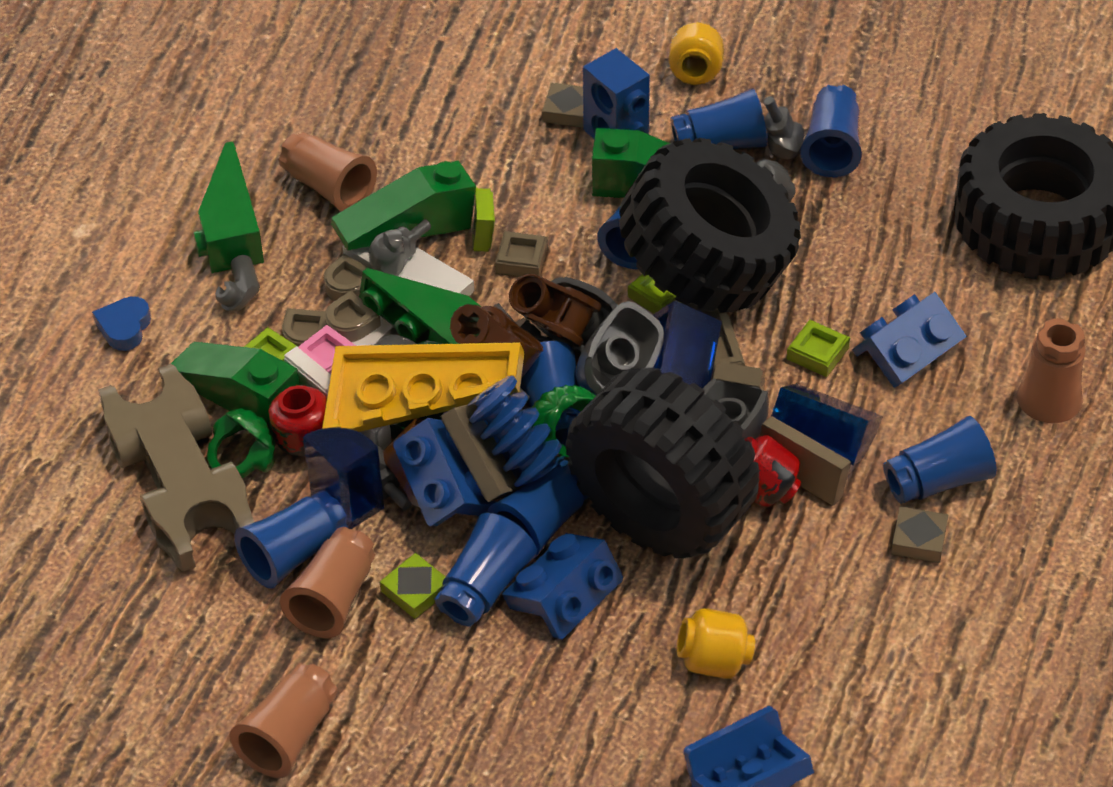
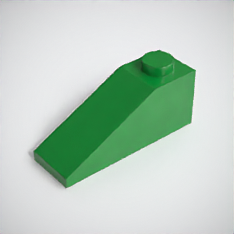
M596 128L592 155V196L625 198L626 193L651 156L659 148L670 143L639 130Z
M234 141L224 144L198 211L201 230L193 231L198 257L207 256L211 273L231 270V261L240 255L249 256L252 259L253 265L264 263L260 230Z
M459 160L417 167L331 218V225L347 251L370 247L376 236L388 230L405 227L411 231L423 220L430 222L431 229L421 237L471 229L476 185Z
M193 341L171 363L194 386L199 395L228 411L243 408L255 412L257 417H262L266 421L272 434L268 413L271 402L285 389L300 385L297 368L257 348Z

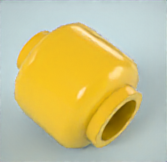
M700 22L688 23L679 28L672 37L668 55L669 66L675 77L691 85L705 84L713 80L720 72L723 63V39L718 31L708 24Z
M707 608L698 609L691 618H684L681 623L677 638V656L683 658L686 668L692 673L730 679L739 672L742 664L749 665L751 663L755 650V636L748 634L746 622L739 614Z

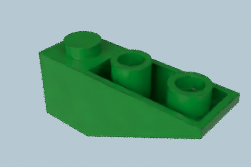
M366 268L362 272L359 298L363 304L395 327L400 336L406 337L416 344L423 341L459 344L453 338L450 330V321L454 312L466 304L480 306L472 298L464 294Z

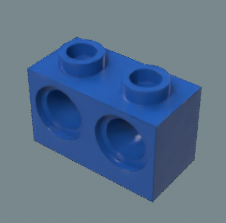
M617 48L584 65L583 130L594 140L596 128L639 130L649 134L650 75Z

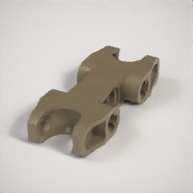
M168 364L158 368L162 379L161 386L163 391L150 402L141 404L130 403L124 400L112 385L98 389L107 426L109 443L121 468H125L144 461L158 488L140 495L142 508L159 547L171 557L181 571H186L196 567L191 540L197 533L204 529L217 527L224 528L235 535V531L238 528L254 523L247 501L246 485L234 463L231 461L212 469L209 468L196 441L212 436V428L206 409L194 386L181 375L174 365Z

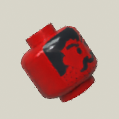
M302 385L291 386L279 393L271 402L268 412L275 443L283 452L294 456L313 455L323 450L331 442L332 438L327 439L322 431L327 397L320 390Z
M769 435L759 436L756 439L751 436L747 437L745 441L751 442L755 451L754 462H757L759 466V488L754 503L760 507H770L778 501L783 504L787 503L796 494L801 485V480L797 478L800 470L799 459Z

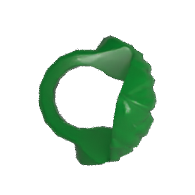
M576 385L555 386L551 391L543 393L540 399L534 402L532 408H536L540 415L533 426L547 424L551 431L544 442L557 440L555 436L556 425L562 412L568 407L581 412L596 395ZM562 445L558 454L569 457L566 455V446Z
M239 408L229 411L214 423L212 431L214 437L209 443L207 450L208 464L211 469L221 466L217 458V451L221 442L241 430H246L256 438V441L251 446L246 459L236 466L239 474L244 478L255 469L265 473L271 470L275 459L276 443L273 434L268 428V424L262 417H257L256 413L251 410Z

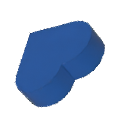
M130 296L92 312L94 323L108 344L113 349L119 351H127L137 347L142 341V330L147 328L151 321L148 303L140 297Z

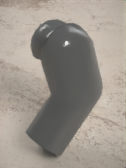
M247 255L237 256L230 263L235 282L225 281V290L219 286L216 289V300L227 311L243 309L259 292L260 285L252 259Z

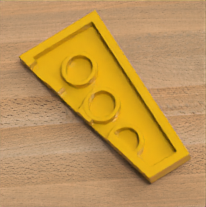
M521 343L335 346L322 431L327 439L446 412L454 407L468 405L481 392L507 376L514 375L517 380V384L510 394L520 392L524 360Z

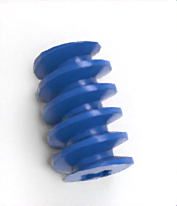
M513 375L496 382L472 399L468 405L475 404L477 406V409L469 419L471 424L484 420L488 422L487 427L480 435L481 438L484 440L498 436L500 439L491 451L492 454L496 456L509 452L511 455L503 466L504 471L507 472L520 468L522 471L514 482L515 487L518 488L534 482L562 462L565 456L555 458L562 447L559 440L544 442L551 431L547 424L533 426L540 415L536 408L521 410L528 400L527 394L525 392L510 394L517 384V380Z

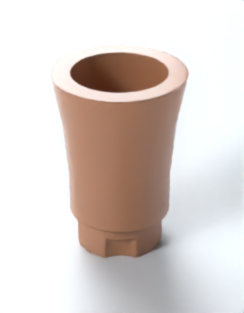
M304 132L300 134L292 133L281 146L282 151L278 159L280 166L290 173L294 179L322 195L339 211H343L371 195L377 178V167L372 158L347 151L317 136L308 135Z
M1063 318L1048 320L1044 322L1043 329L1038 332L1033 341L1027 370L1017 390V401L1020 408L1035 420L1046 423L1065 422L1075 417L1082 408L1081 383L1086 349L1084 345V331L1078 324L1069 323Z
M347 527L337 528L331 537L324 541L305 570L280 597L282 612L295 627L318 638H333L342 632L350 607L360 586L370 572L371 563L376 556L373 551L374 543L360 530L355 531Z
M299 663L290 674L285 675L272 692L250 714L230 730V742L237 755L252 769L268 777L277 779L287 777L302 748L317 725L328 713L330 703L337 696L338 688L332 682L330 675L313 663L310 665Z

